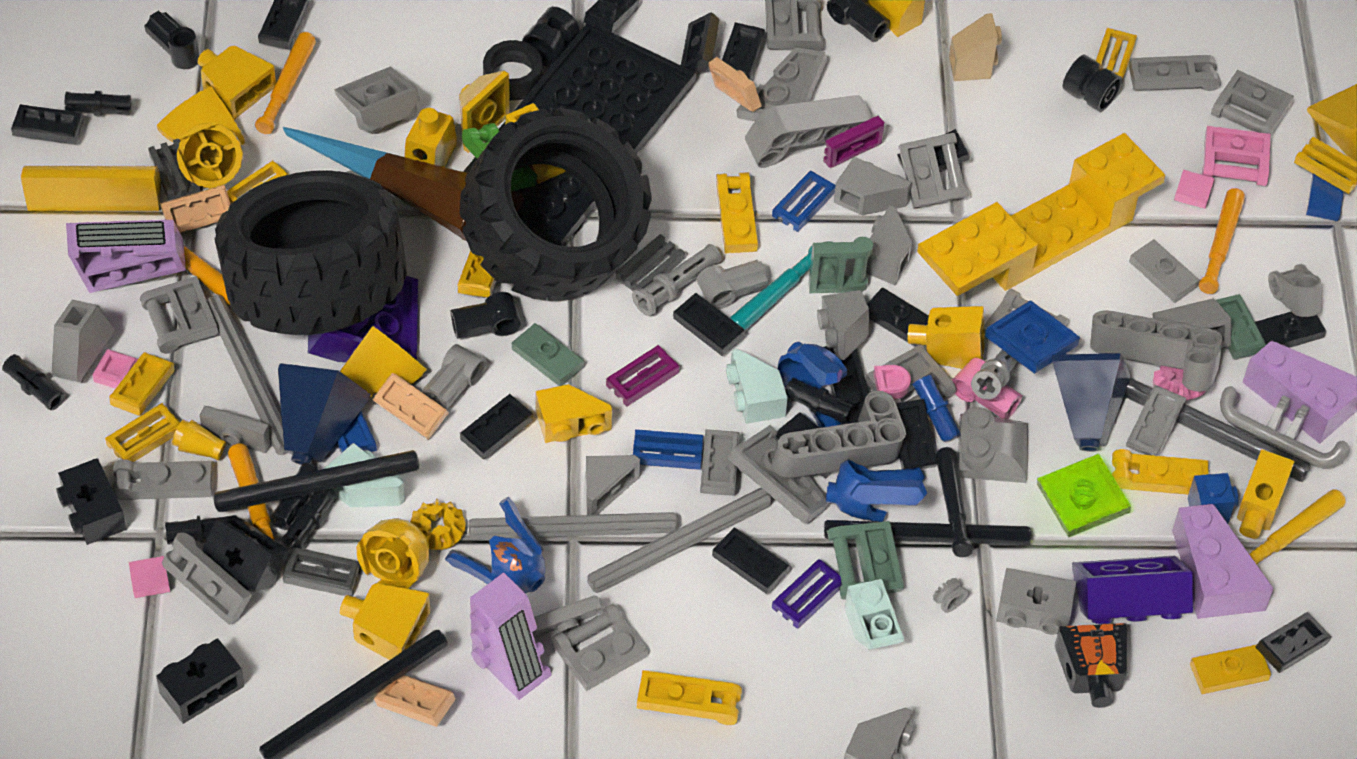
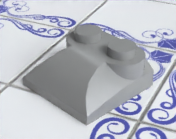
M391 66L334 89L335 95L356 117L358 128L368 133L378 132L386 125L411 118L412 114L417 111V103L420 100L418 89Z
M973 407L960 414L958 436L960 478L1026 483L1027 423L994 417L989 410L981 407Z

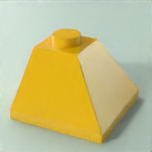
M499 71L479 76L473 83L466 85L461 90L459 104L462 132L464 129L473 127L479 130L483 125L491 123L499 126L505 120V115L510 113L509 73ZM463 143V149H464V151H466L467 153H469L470 151L465 147V145H464V143Z

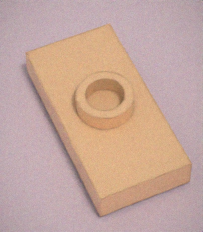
M718 57L708 63L716 88L749 111L754 112L761 107L755 84L748 79L743 71L735 70Z
M221 185L162 202L160 205L164 219L174 220L179 232L182 233L218 222L220 216L228 211L230 202L225 186Z
M394 373L390 375L372 399L377 405L427 440L430 439L449 413L445 408Z
M406 675L401 676L380 690L374 697L379 707L435 727L438 726L456 700L452 691Z

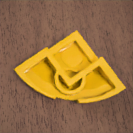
M211 86L185 100L157 124V130L171 142L175 139L181 141L184 134L194 126L210 122L227 127L234 132L241 145L245 144V139L236 122Z
M372 326L340 372L370 393V398H372L373 394L378 393L392 373L412 385L422 377L427 369L394 341Z

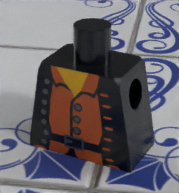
M1127 624L1059 626L1055 650L1070 691L1075 694L1090 693L1093 707L1104 708L1113 703L1112 692L1122 690L1126 677Z

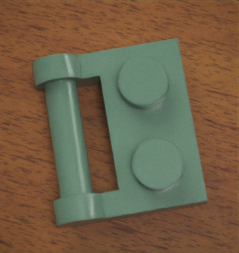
M862 236L856 238L854 242L826 241L813 243L808 282L809 294L844 293L858 290L863 292L866 290L868 285V276L866 274L868 257L872 254L873 242L869 238ZM846 259H855L853 272L849 276H844Z
M890 521L838 526L827 531L829 542L834 545L842 586L839 587L841 599L846 600L848 586L882 579L887 593L900 592L904 588ZM849 539H855L864 582L856 583L847 543Z

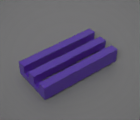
M818 559L772 602V609L776 612L781 611L782 617L787 621L791 619L793 626L799 629L839 591V587L842 586L840 575L822 560ZM821 571L824 573L791 606L786 604ZM833 580L804 609L797 613V611L800 610L813 596H815L828 582Z

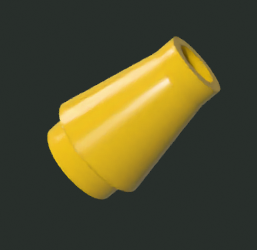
M183 419L175 431L172 445L178 447L180 452L219 460L225 449L226 441L219 439L194 420L188 422Z

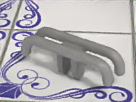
M1228 386L1223 390L1220 399L1221 412L1225 419L1235 428L1322 469L1335 468L1348 457L1350 447L1345 441L1337 442L1332 451L1322 453L1295 440L1308 415L1309 407L1302 405L1297 410L1294 416L1295 419L1286 433L1282 434L1277 429L1290 405V398L1284 395L1281 397L1266 426L1236 410L1239 393L1234 387Z

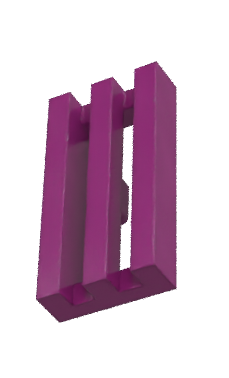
M878 115L825 140L827 148L824 149L826 155L823 157L824 163L829 168H832L882 144L885 122Z
M657 345L607 377L606 386L609 389L613 388L614 394L618 398L621 397L623 404L628 407L677 375L680 366ZM658 358L661 359L660 361H658L657 363H655V364L652 365L651 367H649V368L646 367L647 365H649L650 363H652V362L655 361L656 359H658ZM638 372L637 376H635L628 382L624 383L623 385L620 384L622 381L626 380L627 378Z

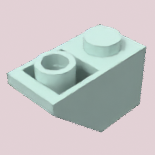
M739 349L732 350L731 364H726V374L729 384L735 385V407L737 412H743L745 423L785 417L787 395L780 371Z
M353 443L324 469L376 457L370 451H363ZM399 474L333 488L337 497L349 507L400 506L405 502L404 482Z
M882 579L848 586L845 611L855 638L868 650L903 642L904 638Z

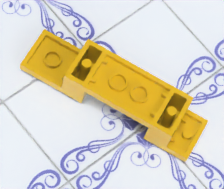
M1124 132L1074 159L1070 181L1065 187L1011 216L998 202H995L919 243L917 252L956 296L992 277L1004 291H1007L1133 221L1138 197L1164 183L1165 174Z

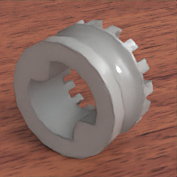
M957 578L947 580L946 584H942L943 588L939 586L938 590L934 592L933 600L936 603H942L941 609L945 613L959 607L968 596V591L965 587H959L960 582Z

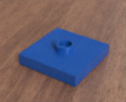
M1031 300L987 327L985 332L986 338L1034 374L1052 363V355L1066 354L1077 347L1080 336Z

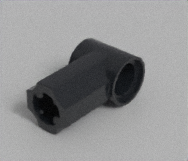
M829 0L826 4L827 11L838 24L849 23L870 41L877 42L889 28L890 20L868 4V0Z
M158 10L150 15L148 22L144 25L145 31L171 56L173 65L179 69H190L196 66L200 55L195 32L188 27H182L167 12L162 13Z
M508 292L494 293L484 303L450 310L453 331L457 339L493 332L496 336L501 337L509 336L517 332L521 327L513 296Z

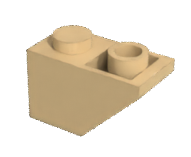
M992 13L985 14L952 36L949 62L954 81L991 79L993 66L998 64L996 46L1001 45L1002 41L1000 26H995Z

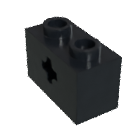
M98 458L58 472L61 486L56 488V492L62 507L69 506L72 514L68 515L75 535L81 533L88 545L127 530L123 510Z
M236 515L217 518L202 549L224 571L236 578L240 585L252 592L273 587L290 551Z
M218 638L208 644H201L189 656L179 662L168 664L162 669L161 673L156 675L159 694L182 724L244 687L242 668Z

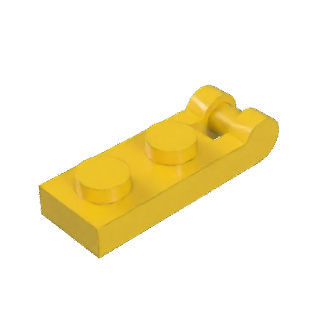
M749 172L739 173V176H727L726 173L716 174L724 252H757L758 241ZM728 189H739L740 193L728 194Z
M1118 449L1112 453V465L1115 467V471L1112 473V485L1119 489L1188 495L1194 476L1208 475V460L1132 454L1131 451L1126 449ZM1129 470H1138V474H1132Z
M642 670L637 709L713 719L724 725H734L738 720L739 711L736 708V703L741 700L742 688L737 684ZM712 697L720 698L722 704L712 703Z

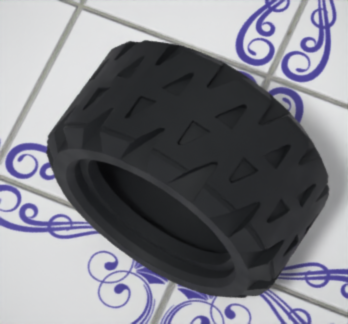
M557 108L553 114H549L546 109H539L521 115L516 122L507 123L492 138L474 162L465 178L466 186L460 195L459 213L460 217L466 221V225L462 229L471 252L484 258L480 263L481 267L497 282L514 284L511 289L513 292L532 299L547 296L548 301L571 300L581 294H589L602 286L637 250L639 243L647 232L651 218V212L648 211L652 201L649 179L647 175L641 176L642 162L628 141L622 145L619 141L618 132L596 117L592 122H589L584 113L580 111ZM546 164L564 169L577 177L589 190L597 206L599 230L596 241L584 246L566 247L547 242L534 234L523 223L513 204L511 196L513 171L527 165Z
M315 170L293 173L264 182L231 203L228 211L220 216L215 228L216 235L214 240L231 309L242 321H250L253 327L268 332L288 335H313L332 332L359 323L382 310L384 305L391 302L402 289L407 276V263L397 208L391 194L381 184L367 177L352 173Z

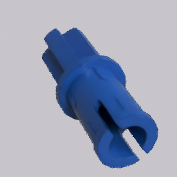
M928 375L915 381L912 385L920 399H924L927 416L929 415L941 440L948 442L959 436V430L947 408L949 403L944 401L933 380V376Z

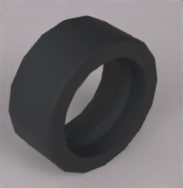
M518 40L502 41L493 45L486 52L483 59V75L495 73L494 70L506 62L525 64L531 69V72L521 78L509 79V101L522 100L543 76L542 56L535 47L527 42Z

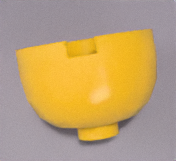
M210 122L196 125L187 131L182 137L177 150L179 169L186 179L206 188L225 185L232 180L240 170L243 159L241 143L234 132L221 124Z
M399 518L381 520L364 533L356 547L357 559L362 570L367 576L372 573L375 577L381 579L377 582L379 584L408 589L422 576L429 562V544L425 535L414 524Z

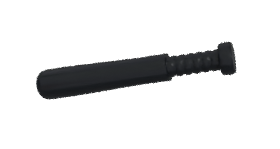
M943 447L936 454L938 472L948 521L952 525L954 542L952 544V552L955 556L962 558L972 554L973 543L968 539L965 526L966 512L957 454L954 449Z

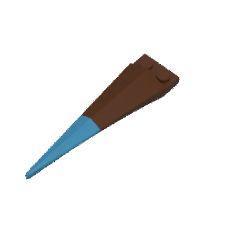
M283 127L286 136L332 159L358 175L381 184L386 191L466 241L462 230L466 225V221L460 217L459 212L460 195L466 186L465 178L468 173ZM511 191L513 204L518 212L525 200L521 192Z

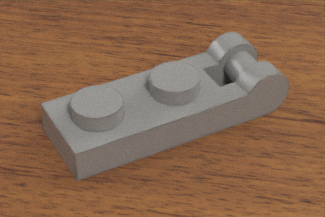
M1211 55L1130 58L1128 67L1133 90L1202 87L1206 91H1212L1220 86L1219 75L1215 72L1217 68L1216 61Z
M122 459L114 463L113 475L116 477V481L113 483L112 489L119 500L212 497L211 461L133 463L130 460ZM130 479H141L140 483L130 482Z
M178 533L172 542L173 550L167 552L162 561L163 567L227 624L230 625L238 621L252 594L200 550L192 536L186 533Z

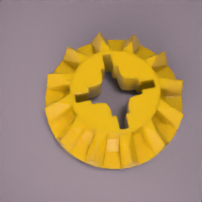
M437 498L434 503L425 504L423 502L417 511L412 512L410 523L417 526L425 535L431 550H443L454 546L461 540L466 528L462 510L455 508L451 501L447 504L441 503ZM443 517L444 526L438 525L431 532L432 525L430 520L437 521Z

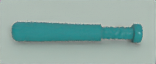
M812 246L808 249L807 256L801 259L792 269L788 268L778 278L735 312L730 319L745 331L755 323L786 292L800 281V277L810 269Z

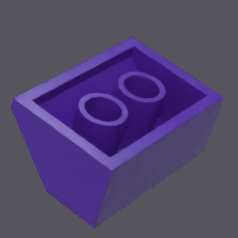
M1175 555L1072 562L1080 611L1092 623L1108 624L1113 622V618L1126 617L1128 621L1139 622L1145 621L1147 616L1161 615V618L1179 619L1183 613H1193L1192 570Z

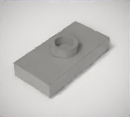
M1155 239L1130 255L1129 262L1174 303L1199 285L1200 279Z
M1154 385L1126 442V447L1144 455L1160 456L1186 402V398L1158 385Z
M204 405L200 413L202 427L231 446L242 443L249 449L267 453L271 445L268 424Z
M705 429L700 493L735 496L737 466L727 458L732 449L739 445L740 432Z
M593 595L535 616L537 629L532 632L533 637L535 638L554 630H558V633H566L577 628L579 621L597 615L601 609L598 597Z

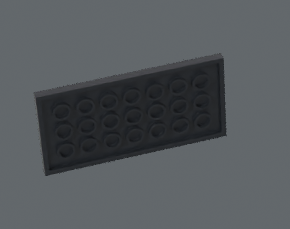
M586 24L514 111L534 103L538 109H546L549 114H553L557 108L583 112L587 121L592 122L596 117L618 132L620 143L624 145L628 141L636 154H638L695 82L696 72L614 33H606ZM505 122L498 129L499 131L505 126ZM476 157L470 162V164L465 168L463 172L468 173L470 171L474 162L477 160ZM568 171L539 184L536 182L535 186L515 190L521 192L525 200L517 212L523 223L540 238L560 246H564L596 206L586 186Z

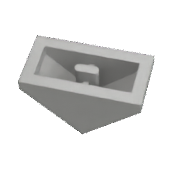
M586 456L587 515L601 513L639 479L640 459L637 456Z

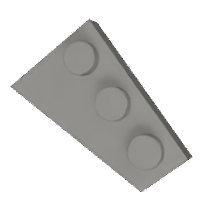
M795 47L773 70L774 75L765 85L760 84L756 88L761 107L752 112L740 105L736 109L737 118L755 121L764 110L770 107L810 101L826 63V52Z
M770 424L733 448L727 459L784 506L794 517L798 518L803 524H806L822 513L828 502H826L825 496L809 475L785 478L779 476L774 471L772 460L778 442L775 439L777 432Z

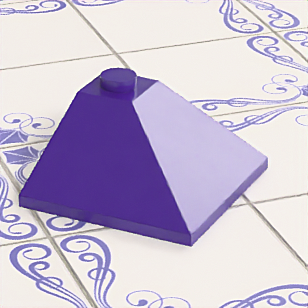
M406 276L402 289L391 302L384 305L382 310L365 320L332 332L308 335L307 353L336 362H347L363 338L374 326L417 360L418 279Z

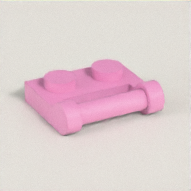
M1207 126L1202 175L1254 181L1256 185L1266 186L1269 176L1271 134ZM1215 160L1258 165V168L1216 164Z

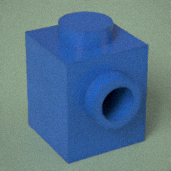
M1228 473L1196 475L1193 478L1187 499L1189 507L1213 504L1226 523L1229 524L1233 508L1238 505V491L1236 486H1231Z

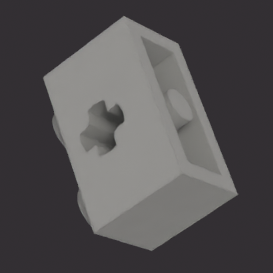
M1006 568L996 622L1005 623L1015 628L1026 627L1036 629L1050 635L1057 634L1059 626L1069 625L1076 581Z

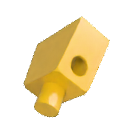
M229 46L219 55L210 49H206L198 58V65L202 67L203 89L211 86L234 120L275 87L274 65L237 46Z
M433 108L421 109L406 138L405 157L445 167L457 145L453 117L438 112ZM424 154H427L428 158L426 160H423Z
M984 307L932 308L929 312L928 325L909 324L908 344L927 345L928 354L938 365L963 369L973 358L983 360L985 349Z
M1261 449L1237 515V519L1242 521L1239 532L1242 535L1257 539L1262 529L1270 530L1295 461Z
M375 583L371 585L364 600L346 595L341 603L339 613L354 620L353 634L354 640L357 643L390 660L416 642L430 614L429 593Z

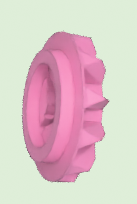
M1161 365L1160 370L1154 372L1153 385H1158L1181 395L1186 400L1200 397L1206 392L1192 391L1184 387L1182 384L1183 369Z

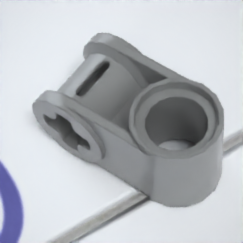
M1304 264L1295 265L1294 269L1280 273L1276 270L1269 273L1268 283L1272 295L1289 308L1293 314L1301 317H1310L1321 312L1320 278L1309 271Z

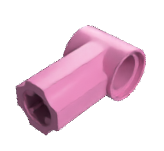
M979 358L971 359L952 379L956 388L955 395L965 402H973L975 400L1000 418L1009 419L1021 403L1022 395L1008 385H1005L1001 392L993 399L986 400L978 397L972 390L971 381L973 376L980 371L985 361Z

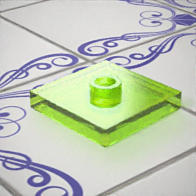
M1100 454L1037 478L1038 488L1068 538L1128 514L1131 511L1130 503Z

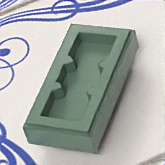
M1240 294L1216 300L1231 317V346H1228V349L1233 359L1255 355L1266 346Z
M536 323L512 342V350L558 386L564 385L584 367V360Z

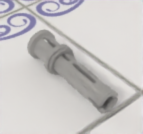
M708 244L704 249L669 273L654 276L652 283L644 288H637L633 291L632 298L636 307L644 315L650 316L654 314L656 307L665 301L670 302L675 299L678 290L697 278L701 271L721 261L719 250L714 245Z
M1001 350L994 359L986 361L981 366L980 371L973 376L971 381L973 392L982 399L990 400L995 398L1008 383L1010 371L1018 361L1004 350Z

